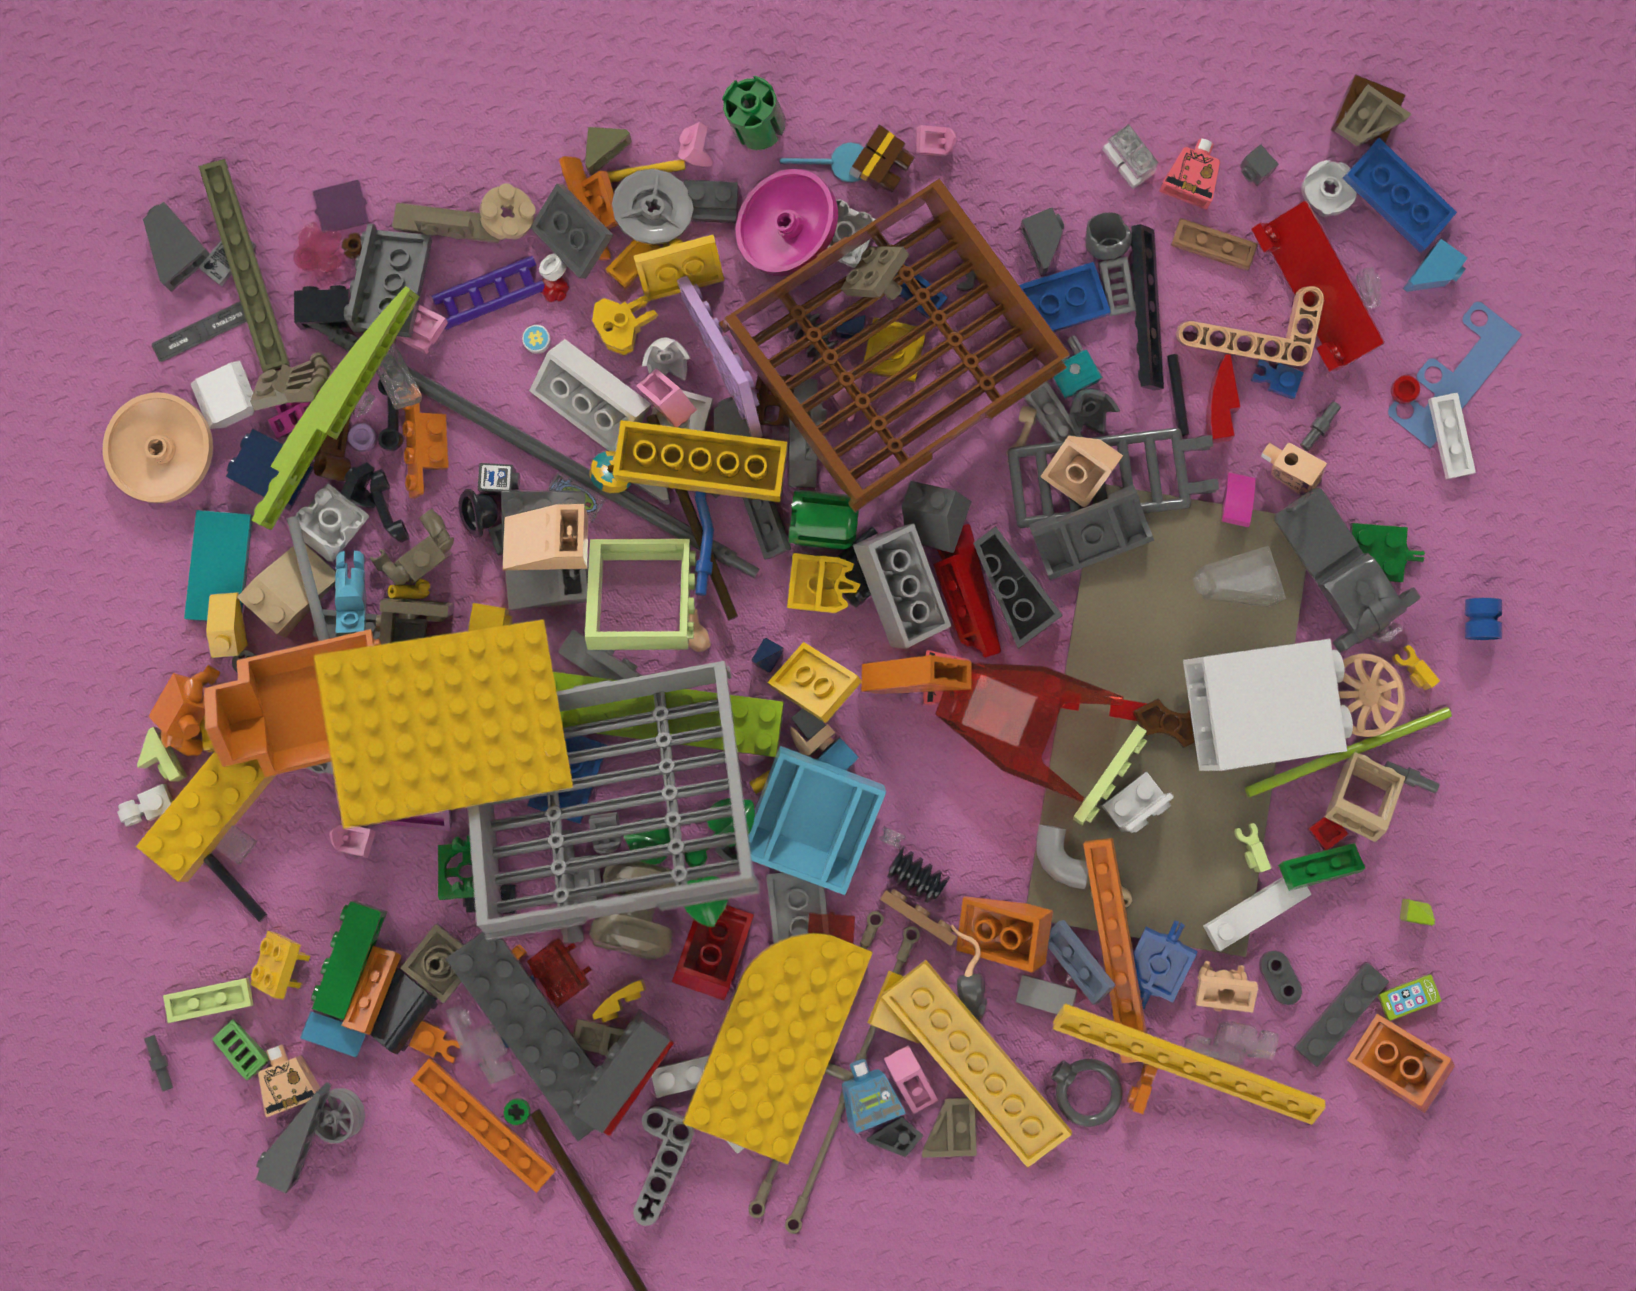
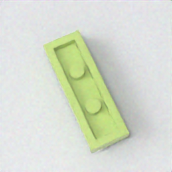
M249 978L163 995L168 1023L254 1005Z

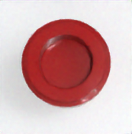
M1409 375L1397 378L1391 386V395L1400 404H1409L1420 394L1419 382Z

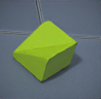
M1402 899L1399 917L1401 921L1430 926L1435 925V918L1430 904Z

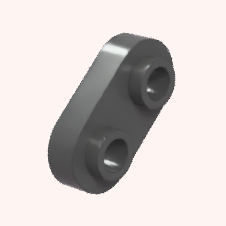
M1278 951L1264 953L1260 958L1259 968L1273 997L1281 1004L1292 1005L1296 1003L1302 995V987L1288 958ZM1274 960H1278L1280 967L1274 971L1271 968V963ZM1289 985L1292 987V994L1286 996L1284 988Z

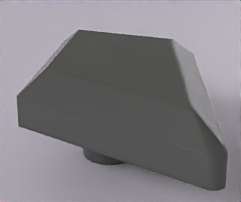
M901 1116L869 1136L866 1140L873 1145L906 1157L924 1135Z

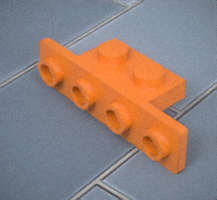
M568 156L559 158L562 174L568 189L608 230L617 226L612 207L614 192L607 171H598L589 178H586L580 158ZM608 245L598 260H608L611 258Z
M412 386L405 390L401 398V407L405 410V421L402 427L403 435L406 437L404 461L408 467L405 487L409 491V498L414 499L424 494L423 469L446 470L449 468L446 414L420 413L418 386Z

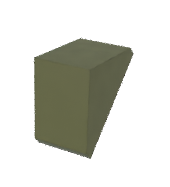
M588 127L585 165L591 176L632 143L631 135L627 129Z

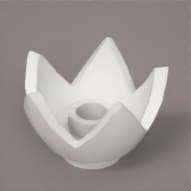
M660 338L647 348L642 366H647L649 374L657 368L664 375L670 372L685 381L687 359H690V356L679 342L670 338Z

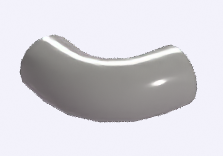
M1039 824L1036 837V851L1043 870L1059 883L1073 888L1085 889L1088 878L1087 862L1073 859L1066 854L1064 849L1066 829Z

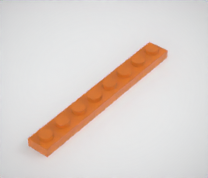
M1113 838L1085 841L1083 845L1105 971L1116 985L1109 992L1114 1022L1147 1034ZM1120 1054L1122 1063L1140 1062Z

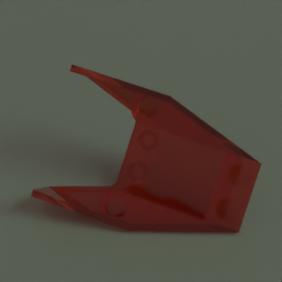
M971 663V689L944 691L935 715L1003 772L1083 804L1086 798L1043 763L1042 756L1063 705L1067 703L1123 705L1124 696L1045 666Z

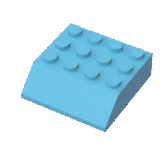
M780 746L755 808L753 827L748 835L751 861L845 895L885 797V786Z

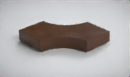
M1159 699L1132 711L1139 726L1147 731L1145 736L1154 733L1166 734L1177 740L1182 748L1195 742L1191 712L1177 713L1171 711Z

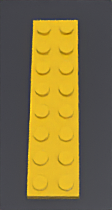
M927 960L919 964L882 994V998L1027 1168L1072 1135V1130Z

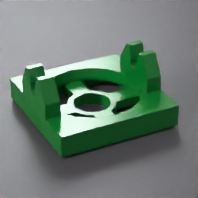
M470 835L467 836L466 840H462L457 836L452 840V844L438 845L439 900L475 897L474 882H472L473 875L469 878H463L459 874L463 866L472 865ZM458 853H462V862L455 868H447L451 858ZM458 877L463 882V885L460 882H455L451 885L447 878Z

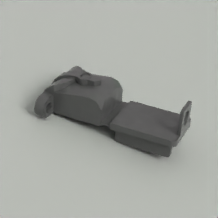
M1311 489L1275 515V523L1347 629L1344 634L1333 641L1339 652H1343L1355 644H1360L1374 633L1381 632L1390 625V622L1405 613L1408 607L1421 598L1415 587L1404 591L1398 596L1377 561L1368 553L1362 552L1358 546L1359 544L1322 489Z

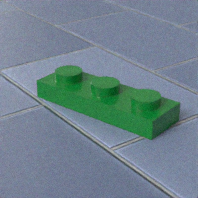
M1355 843L1286 860L1278 865L1288 891L1361 873L1366 869Z

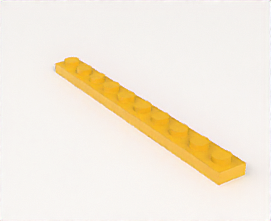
M1068 1004L1063 1005L1053 1020V1029L1311 1125L1325 1110V1100Z

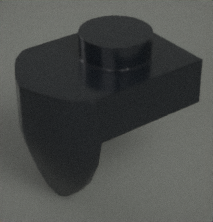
M367 462L357 468L352 467L344 477L346 482L342 488L341 495L356 505L374 508V500L366 488L375 468Z

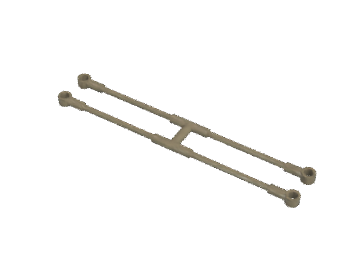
M873 911L867 916L868 924L860 941V947L867 949L871 946L877 929L884 921L880 912ZM873 914H877L881 918L880 923L877 925H873L870 922V917ZM909 926L903 931L904 939L893 972L897 974L900 973L903 963L907 962L913 944L920 937V932L916 927ZM910 929L915 930L917 933L914 940H909L906 937V933ZM870 1026L860 1053H857L854 1062L867 1059L866 1054L877 1027ZM828 1063L825 1071L826 1074L843 1081L854 1078L851 1069L848 1071ZM843 1090L838 1100L840 1102L803 1193L798 1197L792 1214L785 1221V1228L789 1233L795 1234L801 1230L802 1217L809 1202V1194L845 1108ZM773 1159L766 1179L762 1181L755 1200L749 1204V1214L753 1218H760L765 1213V1203L773 1186L772 1180L780 1161ZM754 1204H759L762 1206V1211L760 1213H754L752 1211V1206ZM790 1220H797L799 1226L796 1229H791L788 1226Z

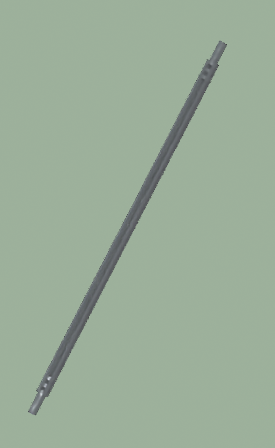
M319 323L307 324L328 336L331 342L347 351H350L359 340V338L338 326L319 325ZM385 355L378 367L379 369L396 376L400 381L411 387L418 386L421 393L679 539H690V545L699 550L689 525L627 490L620 493L601 491L591 481L590 469L391 356ZM713 540L712 553L717 561L728 567L732 565L753 578L756 577L760 570L759 568L736 556L737 553Z

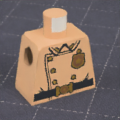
M1269 443L1261 455L1263 459L1273 464L1271 475L1301 496L1317 487L1323 478L1327 465L1326 462L1291 443H1287L1283 450Z
M283 1044L266 1050L272 1067L258 1073L266 1118L308 1102L320 1089L304 1058L298 1056L288 1060Z

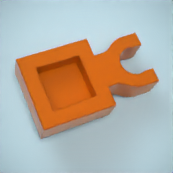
M422 1020L408 1046L433 1058L439 1052L445 1060L454 1063L457 1057L450 1055L449 1047L453 1045L460 1049L464 1043L456 1039H446L445 1036L448 1031Z
M1144 1063L1136 1087L1131 1086L1127 1096V1102L1130 1103L1129 1108L1132 1111L1144 1114L1158 1068Z

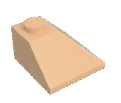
M1068 436L1040 477L1085 508L1123 455L1100 439Z

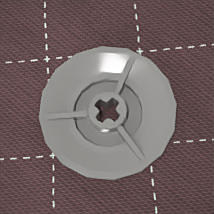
M656 169L636 171L625 177L615 189L612 201L614 217L621 230L634 240L651 245L668 243L681 236L691 222L694 209L692 199L688 195V189L683 182L669 172ZM652 205L656 206L657 209L652 213L648 211V208L650 209Z

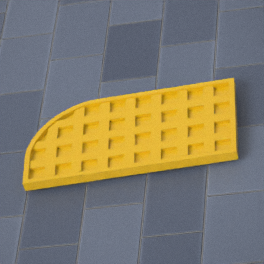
M808 933L782 939L758 954L746 967L739 980L682 1121L683 1124L788 1165L873 952L832 935Z

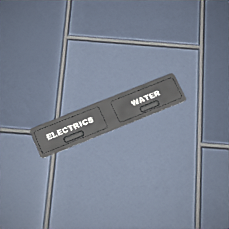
M241 301L153 342L152 347L158 360L163 362L247 322Z

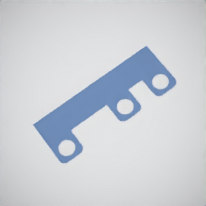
M1475 302L1462 319L1463 323L1481 338L1455 371L1451 372L1439 361L1432 358L1427 360L1417 373V380L1435 394L1434 397L1458 393L1461 409L1468 403L1522 335L1481 302ZM1483 310L1486 312L1488 321L1484 326L1478 327L1471 322L1470 317L1473 311ZM1431 366L1439 368L1442 372L1441 380L1435 384L1429 383L1425 379V371ZM1394 401L1388 409L1389 416L1431 449L1437 438L1429 403L1423 408L1416 401L1411 402L1413 415L1408 419H1402L1396 413V407L1399 403Z

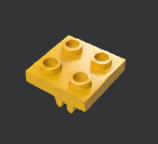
M267 931L266 937L260 944V956L257 965L254 966L251 972L252 981L250 985L273 998L284 1000L288 987L300 989L302 985L301 982L291 979L296 960L309 961L311 956L299 952L301 944L279 933Z

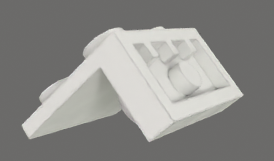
M1145 772L1101 806L1121 832L1130 831L1131 833H1136L1149 823L1146 818L1151 814L1158 816L1171 806L1168 801L1174 797L1171 793L1164 794L1148 772Z

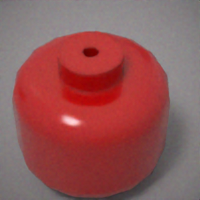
M562 276L555 281L542 279L545 286L541 293L548 302H555L556 300L560 302L566 298L569 285Z

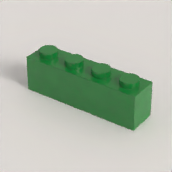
M350 901L349 905L346 904L343 907L340 915V920L343 921L340 931L334 933L330 943V947L333 948L330 959L326 958L321 968V974L324 976L321 984L316 985L311 996V1001H314L312 1009L344 1020L372 947L376 945L387 911L359 901Z

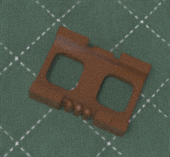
M786 374V376L780 377L783 379V381H786L793 375ZM757 375L755 389L759 391L757 393L759 405L756 406L760 426L788 427L790 418L774 396L769 394V389ZM768 406L779 407L778 419L776 421L764 420L765 411Z

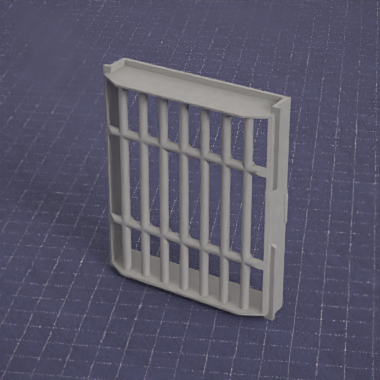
M725 661L612 682L608 680L557 692L560 712L654 695V711L564 727L563 732L566 739L657 722V737L567 753L569 764L660 748L661 762L659 764L572 779L573 788L468 806L477 927L485 933L487 941L585 924L587 919L655 907L665 910L760 893L759 884L752 869L728 685L731 671ZM716 683L717 700L666 708L665 692ZM720 710V726L669 734L668 720ZM723 737L725 752L672 760L671 746ZM723 763L727 764L728 778L682 787H676L674 772ZM663 774V790L560 808L558 793ZM730 789L732 805L679 814L677 802L679 798ZM545 795L548 797L547 811L495 820V804ZM666 801V817L562 835V819ZM733 816L735 832L682 841L680 828L682 825ZM550 822L551 835L549 838L497 847L496 831ZM669 828L671 841L669 844L565 862L564 846ZM737 843L738 860L685 869V852ZM552 849L553 851L552 865L499 874L498 858ZM669 855L673 857L674 869L670 872L567 889V873ZM736 871H740L741 876L687 885V880ZM555 876L556 890L554 892L501 901L500 885ZM676 883V887L569 906V901ZM555 903L558 905V908L502 917L504 912Z

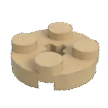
M505 183L489 190L483 197L479 209L481 224L491 236L497 239L514 238L513 240L523 237L533 224L535 206L523 191ZM501 208L511 209L514 217H502L503 210Z

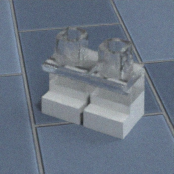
M1129 124L1107 139L1109 143L1103 146L1102 150L1115 167H1119L1118 171L1132 189L1155 173L1158 161Z

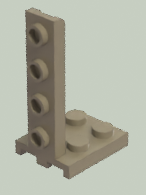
M390 597L380 600L381 615L376 617L375 628L377 632H380L379 639L381 644L394 643L396 613H398V618L415 619L419 615H426L427 621L443 622V620H446V617L454 614V603L416 599H391Z

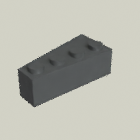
M996 526L974 542L979 558L1019 649L1063 615Z
M639 1009L618 1042L609 1050L606 1060L592 1073L590 1077L591 1082L585 1090L582 1088L572 1102L575 1104L574 1115L602 1134L670 1042L667 1027Z

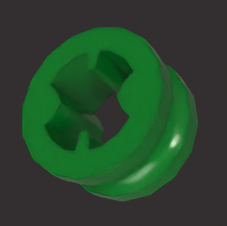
M512 1099L504 1108L503 1114L506 1121L512 1125L522 1124L530 1116V1105L524 1099ZM513 1104H518L519 1109H524V1114L520 1115L521 1119H516L514 1114H510V1109L514 1108Z

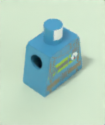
M865 1059L857 1060L850 1064L854 1078L843 1082L842 1090L847 1121L851 1130L857 1134L906 1114L886 1075L879 1069L869 1071Z

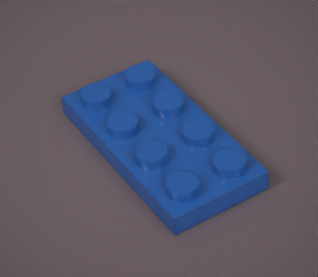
M1380 138L1371 144L1342 178L1420 253L1431 244L1457 213Z

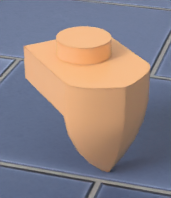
M828 724L808 742L793 727L790 728L797 749L806 756H810L818 748L823 752L834 742L831 737L835 732Z

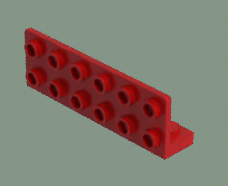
M1308 201L1299 203L1269 223H1259L1251 228L1263 252H1271L1295 295L1303 287L1314 286L1322 291L1324 302L1316 334L1322 345L1316 349L1329 372L1340 370L1385 343ZM1308 291L1303 296V303L1310 307L1315 302V295Z

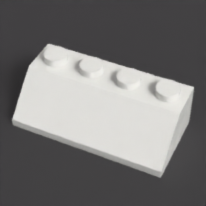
M566 339L548 351L529 390L608 451L615 452L620 420L642 423L651 406L650 402Z

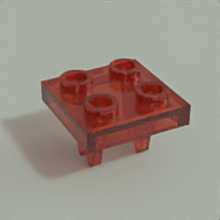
M559 937L526 961L530 966L532 974L538 978L546 990L548 998L554 1002L557 1008L590 985L585 975L592 971L590 966L582 971L569 953L576 948V945L572 943L565 947Z

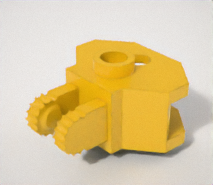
M646 295L628 304L626 302L619 304L606 298L595 303L592 322L608 350L623 356L633 352L636 335L641 332L640 328L658 317L655 310L648 311L638 318L634 317L633 313L648 304L649 299Z

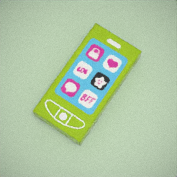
M1431 974L1380 992L1378 995L1385 1016L1389 1021L1442 1001Z

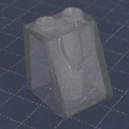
M1269 546L1204 565L1195 572L1196 577L1193 578L1195 589L1198 594L1202 593L1203 599L1272 607L1286 600Z

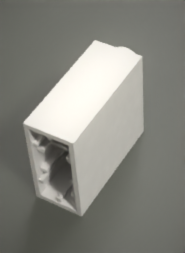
M1330 639L1183 660L1199 771H1221L1347 751L1345 738H1349L1352 735L1353 722L1349 709L1345 705H1340L1337 683L1342 682L1344 678V663L1340 653L1337 650H1332Z

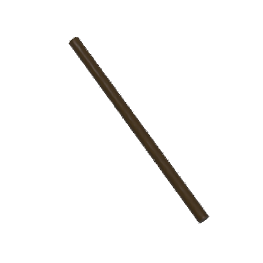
M656 414L646 418L648 424L661 425ZM675 489L698 548L701 551L703 528L687 490ZM711 552L710 561L713 563L710 577L726 617L730 621L737 618L738 614L714 555Z
M540 1109L530 1114L532 1120L635 1291H648Z

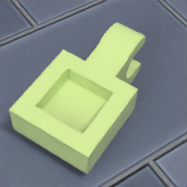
M1254 823L1248 824L1251 830L1248 837L1243 836L1240 828H1236V838L1247 844L1248 852L1245 853V859L1249 868H1254L1255 872L1271 869L1263 844L1258 838L1257 826Z

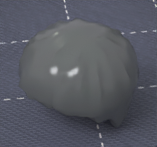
M1112 212L1101 213L1093 216L1088 221L1085 246L1086 250L1093 257L1106 261L1107 259L1121 257L1129 250L1132 234L1119 214Z

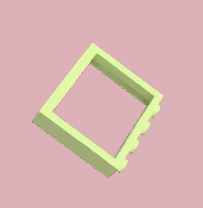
M590 539L585 624L587 650H688L689 639H694V622H689V614L695 613V599L690 598V590H695V573H691V566H696V551H691L690 539ZM603 560H682L680 631L600 632Z

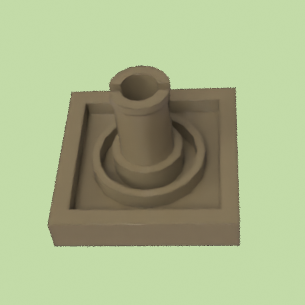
M870 246L862 253L861 260L855 269L847 275L846 282L841 287V290L847 296L880 298L884 293L888 300L895 299L901 293L902 287L893 278L910 254L904 247Z
M437 923L401 966V969L442 1003H446L462 982L445 959L464 944Z

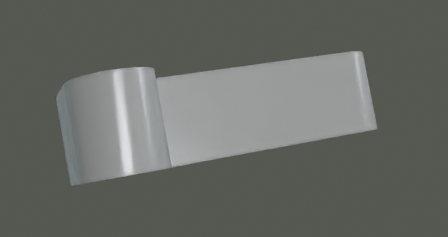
M658 1105L650 1107L642 1118V1125L645 1131L663 1139L633 1211L635 1220L644 1226L651 1225L657 1220L695 1132V1128L687 1126L689 1135L686 1138L677 1137L674 1133V1127L678 1124H683L684 1116ZM659 1113L663 1117V1124L659 1127L652 1126L648 1120L649 1114ZM665 1151L675 1152L678 1161L671 1165L664 1162L663 1153ZM655 1177H661L666 1182V1188L662 1191L655 1190L651 1185V1180ZM652 1197L655 1198L651 1207L653 1213H650L647 1217L643 1215L644 1210L642 1208H645L649 1198Z

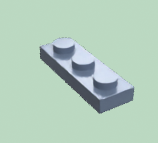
M1065 920L1058 921L1050 930L1048 948L1093 1005L1098 1004L1116 985Z

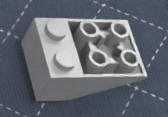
M588 558L587 569L506 570L509 610L587 603Z

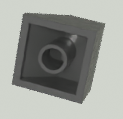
M910 481L902 504L904 526L909 524L915 525L922 546L954 553L972 501L955 490Z

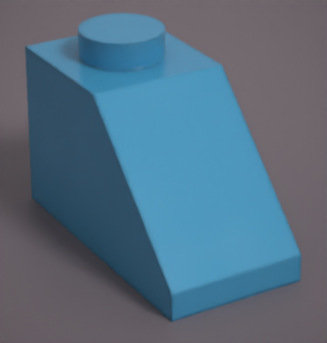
M1440 239L1403 287V290L1410 292L1444 287L1451 280L1456 282L1466 270L1462 265L1468 257Z

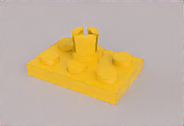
M714 235L687 242L675 238L668 242L669 245L664 243L663 248L634 255L643 292L649 301L680 293L677 279L684 276L688 277L692 285L697 284L699 288L725 281Z
M803 642L767 683L772 689L826 723L862 681L855 673Z

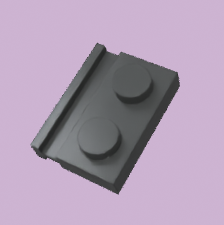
M684 180V185L688 189V195L692 199L694 208L691 217L692 222L736 224L738 182Z

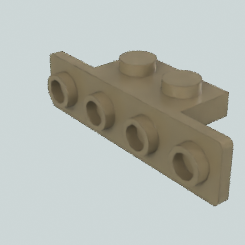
M404 203L396 204L392 223L394 230L422 233L429 236H446L454 239L500 242V239L491 236L483 228L480 213Z

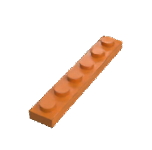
M429 1058L411 1078L410 1081L536 1193L557 1170L432 1058Z

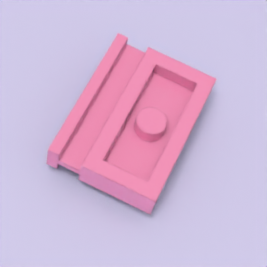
M418 305L412 337L397 336L395 339L427 354L429 352L428 348L431 344L434 345L448 322L445 317Z

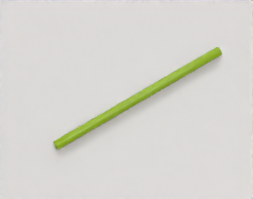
M1445 707L1390 729L1384 734L1347 746V751L1327 754L1245 787V792L1250 798L1348 759L1354 752L1358 754L1448 719L1452 717L1451 711L1448 707Z

